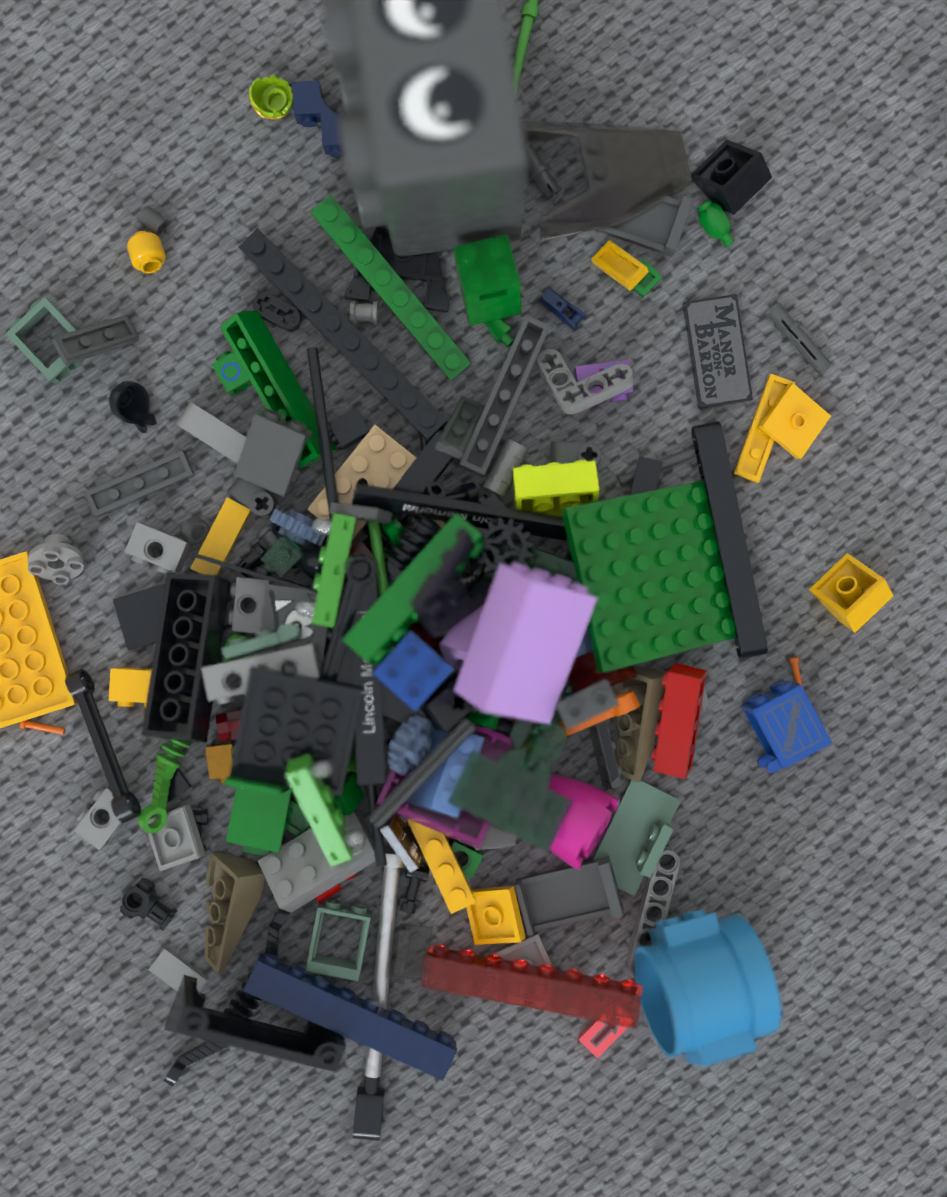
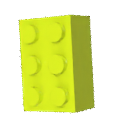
M578 460L574 463L566 464L552 462L543 466L522 465L519 468H513L515 509L563 517L561 509L598 502L599 485L596 462Z

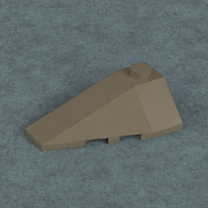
M627 666L609 671L608 683L615 697L634 690L640 706L626 714L614 716L610 720L611 723H616L618 738L614 740L616 745L614 755L616 763L621 767L622 776L639 782L641 781L656 738V725L659 720L661 721L662 712H659L658 709L661 697L665 696L666 687L662 686L665 672L649 667Z
M214 851L211 852L206 874V885H212V901H206V910L209 911L211 925L205 928V961L220 974L223 973L261 898L266 878L262 869L252 860Z

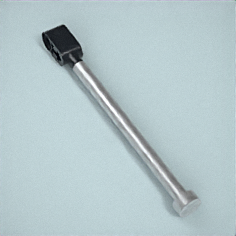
M389 848L385 849L387 865L384 866L372 990V999L377 1001L380 1007L386 1010L400 868L405 867L396 852ZM367 1047L364 1085L358 1086L353 1138L380 1141L385 1088H379L383 1054Z

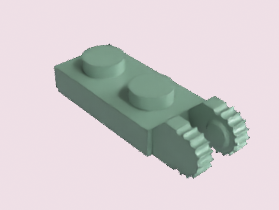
M288 623V625H280L275 633H272V630L256 633L255 639L248 641L245 638L231 640L228 647L222 648L224 658L235 660L292 643L301 637L302 630L298 625Z

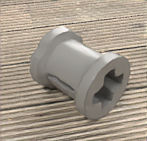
M351 301L350 322L353 325L356 323H373L374 326H378V301H373L372 304H361Z

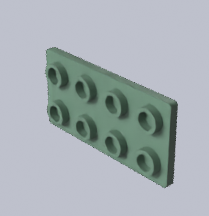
M630 780L592 859L597 860L610 856L618 889L633 896L636 895L644 876L651 877L674 830L670 822L680 804L678 798L643 781L636 782Z

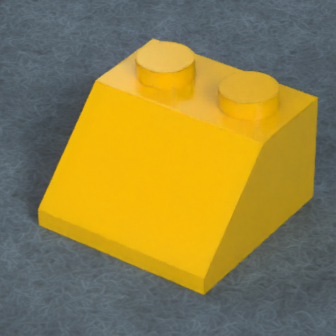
M848 553L809 589L839 622L854 633L893 597L886 579Z

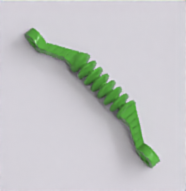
M234 634L226 641L225 647H228L229 641L245 638L246 641L250 639L242 634ZM245 656V657H242V658H239V659H235V660H240V659H244V658H249V656ZM223 658L219 664L235 660ZM170 740L171 744L162 743L161 747L166 751V754L157 753L155 756L157 766L152 803L143 808L141 815L138 816L139 826L148 833L159 832L167 822L166 802L169 794L170 780L176 769L181 766V763L175 758L176 756L186 757V753L180 748H190L191 744L188 741ZM157 814L156 819L148 824L150 817Z

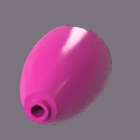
M523 772L519 776L515 774L507 787L510 789V798L515 809L532 833L556 856L578 871L583 866V857L589 858L609 826L612 811L616 812L620 803L618 798L602 789L577 779L552 773Z

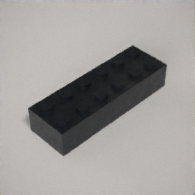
M167 573L142 735L159 739L207 743L213 700L208 701L201 668L219 664L231 582L216 575Z

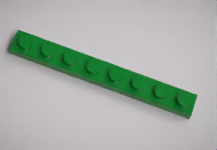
M329 195L311 211V215L450 381L471 365V362L332 195Z

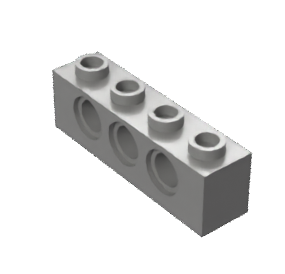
M313 643L201 668L208 701L217 699L218 704L235 701L234 695H245L251 666L285 672L284 664L287 661H292L297 666L296 675L312 678L320 677L322 671L316 644ZM232 673H237L242 678V684L239 688H235L230 684Z

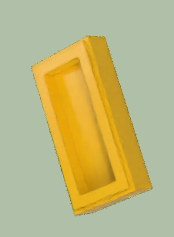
M608 240L591 258L592 263L629 291L649 272L647 266L611 240Z

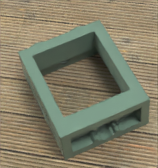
M44 297L42 300L35 301L30 306V311L23 318L16 319L10 325V330L6 335L50 382L59 385L86 359L65 365L61 357H59L48 367L22 339L49 312L68 332L78 330L53 302Z
M327 899L319 904L306 971L359 981L373 911L367 910L368 907L360 904H352V907L341 905L340 901L334 899ZM325 913L364 920L356 962L317 954Z

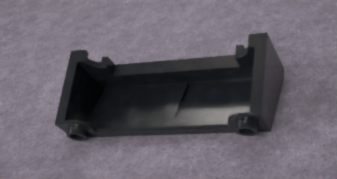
M187 975L183 976L166 1020L165 1030L337 1072L346 1049L345 1040L342 1035L318 1024H313L311 1021L307 1022L304 1032H299L205 1008L203 1005L206 1000V994L198 992L197 978Z

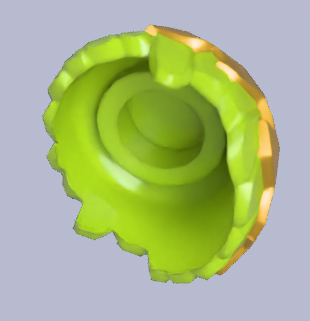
M273 74L263 79L256 78L252 82L248 98L258 115L266 119L277 120L288 114L293 107V91L286 80L277 78Z

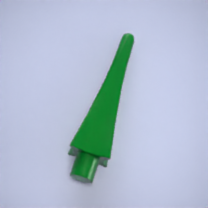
M501 319L485 322L497 344L502 341L507 348L513 345L515 339L510 335L512 332L508 324Z

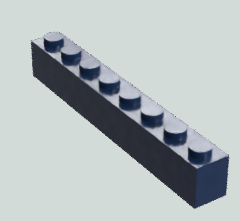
M260 953L243 990L442 1081L457 1053L456 1041L450 1034L443 1031L437 1033L430 1030L429 1026L422 1021H410L405 1018L404 1014L395 1009L388 1011L380 1007V1004L373 999L366 998L364 1000L357 997L351 989L346 987L337 988L331 985L328 979L322 976H316L315 978L306 974V970L294 964L291 966L281 962L279 957L270 953L266 955Z

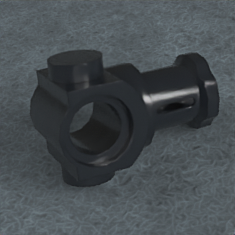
M141 878L136 885L123 895L120 912L131 919L138 916L142 919L148 917L160 925V929L164 931L178 910L175 908L171 910L159 901L160 896L155 892V885L150 880ZM133 893L140 894L143 902H135L133 900Z

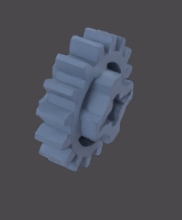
M291 508L288 514L275 509L269 519L271 522L281 526L278 533L306 547L309 541L323 546L328 536L316 530L318 522Z
M416 714L415 717H409L408 723L403 722L402 726L399 727V731L396 732V737L390 743V751L388 752V755L391 756L388 760V764L391 765L390 769L407 775L408 772L411 773L414 770V766L417 767L423 761V758L426 756L425 754L431 749L432 745L431 739L433 735L430 734L434 729V726L431 725L432 721Z

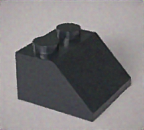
M726 140L689 178L713 203L720 204L724 211L734 215L772 178V175L761 152Z

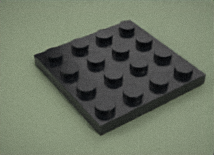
M251 666L230 777L291 787L286 777L288 761L310 754L324 785L331 788L333 795L341 796L364 687Z

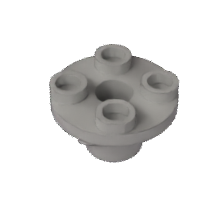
M51 534L45 538L43 544L37 545L29 552L28 571L32 575L52 580L55 584H67L69 579L78 576L83 571L85 564L84 555L79 549L71 545L73 541L67 536Z

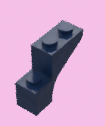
M292 82L293 108L297 124H301L304 127H315L317 123H321L322 145L325 154H330L334 158L344 157L339 128L340 115L331 111L324 103L320 82Z

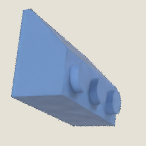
M433 729L430 733L433 735L431 749L427 751L425 758L451 731L445 732ZM470 734L407 799L406 803L459 821L484 746V738Z

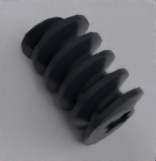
M418 512L421 516L420 520L413 517L410 519L415 526L414 528L404 527L408 536L398 535L397 538L402 545H391L395 554L385 553V557L401 571H405L442 530L440 525L421 512Z

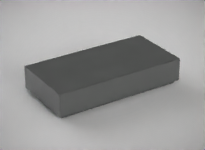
M332 502L329 510L331 514L337 513L356 517L357 520L386 524L391 523L392 513L378 508Z

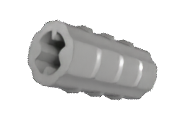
M507 439L483 487L504 498L513 480V468H519L520 464L523 463L522 460L527 452V448Z

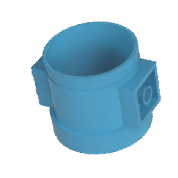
M705 909L680 915L682 920L678 916L655 922L656 928L648 929L652 944L649 946L643 945L635 949L633 965L637 991L644 1015L663 1053L669 1058H675L684 1053L687 1063L705 1067L757 1051L755 1039L774 1034L778 1031L781 1022V1004L771 963L752 926L738 914L717 918L716 913L706 914Z

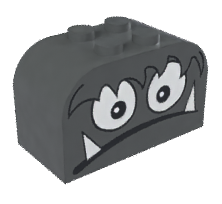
M266 585L260 632L272 630V633H275L280 625L293 623L301 628L302 635L297 641L294 640L292 643L259 652L257 656L315 643L322 671L334 628L312 624L318 593L307 589L282 585ZM287 661L284 664V671L296 674L297 666L294 662Z

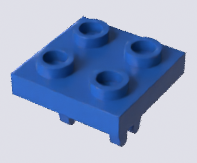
M410 631L372 674L410 708L416 711L453 668Z

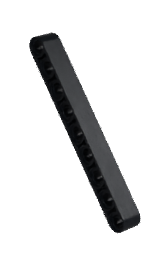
M719 421L692 426L691 435L692 439L695 438L693 444L697 463L701 465L698 467L700 478L705 483L708 496L707 502H709L708 507L711 510L714 523L713 529L715 528L714 533L717 536L719 545L718 555L721 556L719 559L723 564L724 581H726L725 585L730 597L729 607L732 608L730 611L735 621V633H737V636H735L734 641L735 646H738L736 648L737 655L740 660L765 655L768 653V646L723 429Z

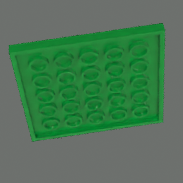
M704 481L561 509L577 582L588 587L587 592L597 597L587 626L598 673L616 670L736 638L735 621L730 611L732 608L729 607L730 597L725 585L726 581H724L723 564L719 559L721 556L718 555L719 545L717 536L714 533L715 528L713 529L714 523L710 507H708L709 502H707L708 496Z

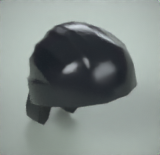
M124 381L111 390L109 396L110 410L118 419L126 423L135 424L142 433H147L146 424H157L155 415L148 413L150 407L149 396L142 385L133 381Z

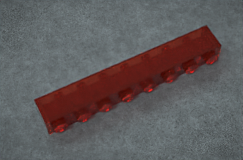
M444 945L430 946L424 955L421 987L636 1029L639 1021L643 985H637L632 980L616 981L609 979L605 975L589 976L572 969L562 971L546 964L536 966L519 959L513 961L504 960L498 955L482 956L475 954L471 950H450Z

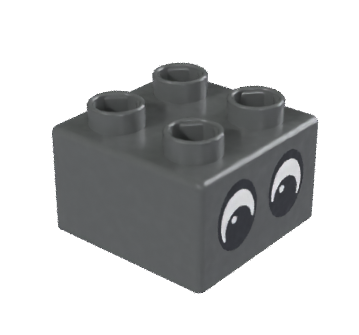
M322 0L330 58L334 71L338 72L345 110V114L339 116L344 162L350 188L355 190L358 211L363 228L387 225L393 251L399 257L453 250L454 246L508 234L509 241L520 240L527 155L504 0Z

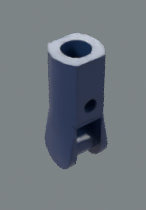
M550 287L547 288L538 301L574 331H577V325L580 321L587 318L581 310L566 301ZM567 309L573 312L570 318L564 315Z

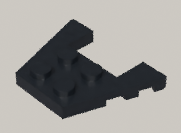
M387 225L376 227L370 242L401 279L427 282L424 307L427 310L448 313L449 306L438 252L399 257L393 251ZM357 269L349 287L345 291L344 297L347 300L369 302L371 286Z
M462 527L455 535L459 539L450 551L446 548L442 554L441 559L443 563L434 575L430 572L410 603L426 633L434 639L484 605L493 584L490 579L483 576L467 592L456 568L476 548L470 532Z

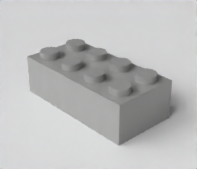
M355 808L351 815L344 816V826L353 843L352 860L330 866L312 828L281 846L279 853L271 852L258 860L280 909L292 913L375 862L372 834L358 809Z

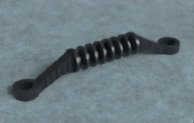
M279 908L268 927L265 955L270 953L278 957L279 929L291 912ZM244 981L241 984L243 990L247 981ZM238 990L235 993L237 999H232L229 1002L231 1008H225L223 1012L251 1018L253 1016L251 1009H257L259 1007L257 1000L262 1001V999ZM206 1040V1042L180 1055L163 1081L173 1087L186 1066L229 1046Z

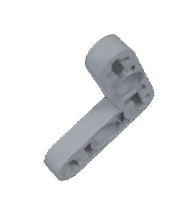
M544 350L537 358L544 380L559 407L566 414L573 415L629 390L634 383L632 369L626 364L614 365L576 382L557 350ZM548 361H551L552 363H554V365H555V369H554V370L551 369V367H550ZM618 376H622V377L625 378V379L621 380L620 378H617V377H618ZM558 378L568 379L563 385L554 384V381ZM595 385L603 387V390L599 393L589 392V389ZM572 398L575 402L571 403L568 399Z

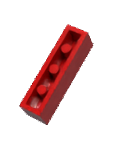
M675 663L669 671H665L662 686L666 687L665 696L661 697L658 709L659 712H662V717L655 729L658 744L654 746L651 760L655 761V772L686 779L691 771L707 670Z

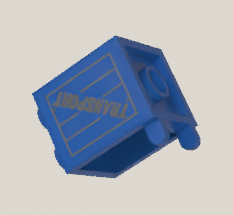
M784 680L770 685L771 690L762 695L758 692L747 697V703L741 706L766 752L765 755L758 758L757 764L762 768L766 767L770 773H775L782 768L785 769L832 744L802 685L791 681L785 682Z

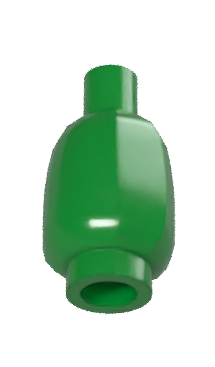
M709 199L697 208L699 211V222L712 238L720 239L725 247L734 242L729 233L731 227L729 218L720 204L713 203Z

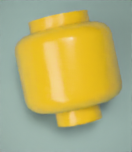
M139 231L127 242V250L132 265L137 270L144 273H154L165 263V251L161 239L156 234Z

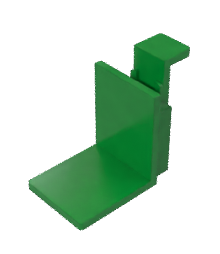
M230 776L225 778V785L236 787L226 842L243 845L242 852L261 856H266L271 852L279 853L292 788Z

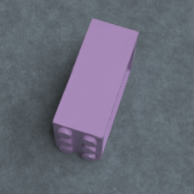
M512 562L511 566L500 563L454 691L483 712L550 724L556 709V703L561 696L597 597L588 593V587L576 582L570 584L572 579L566 576L556 574L555 577H550L551 573L539 568H534V571H528V566L517 562Z

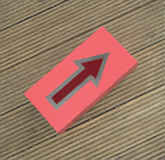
M614 999L578 1036V1040L594 1056L599 1058L635 1019Z

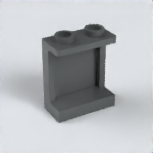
M266 409L254 414L234 475L283 497L293 491L295 482L292 480L307 439L311 438L313 432L307 430V426L299 421L291 420L288 422L281 419V414L273 410Z

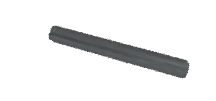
M464 718L369 816L370 821L376 827H381L475 730V726L468 719Z

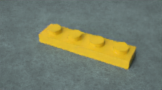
M407 819L450 913H455L476 903L474 894L446 835Z

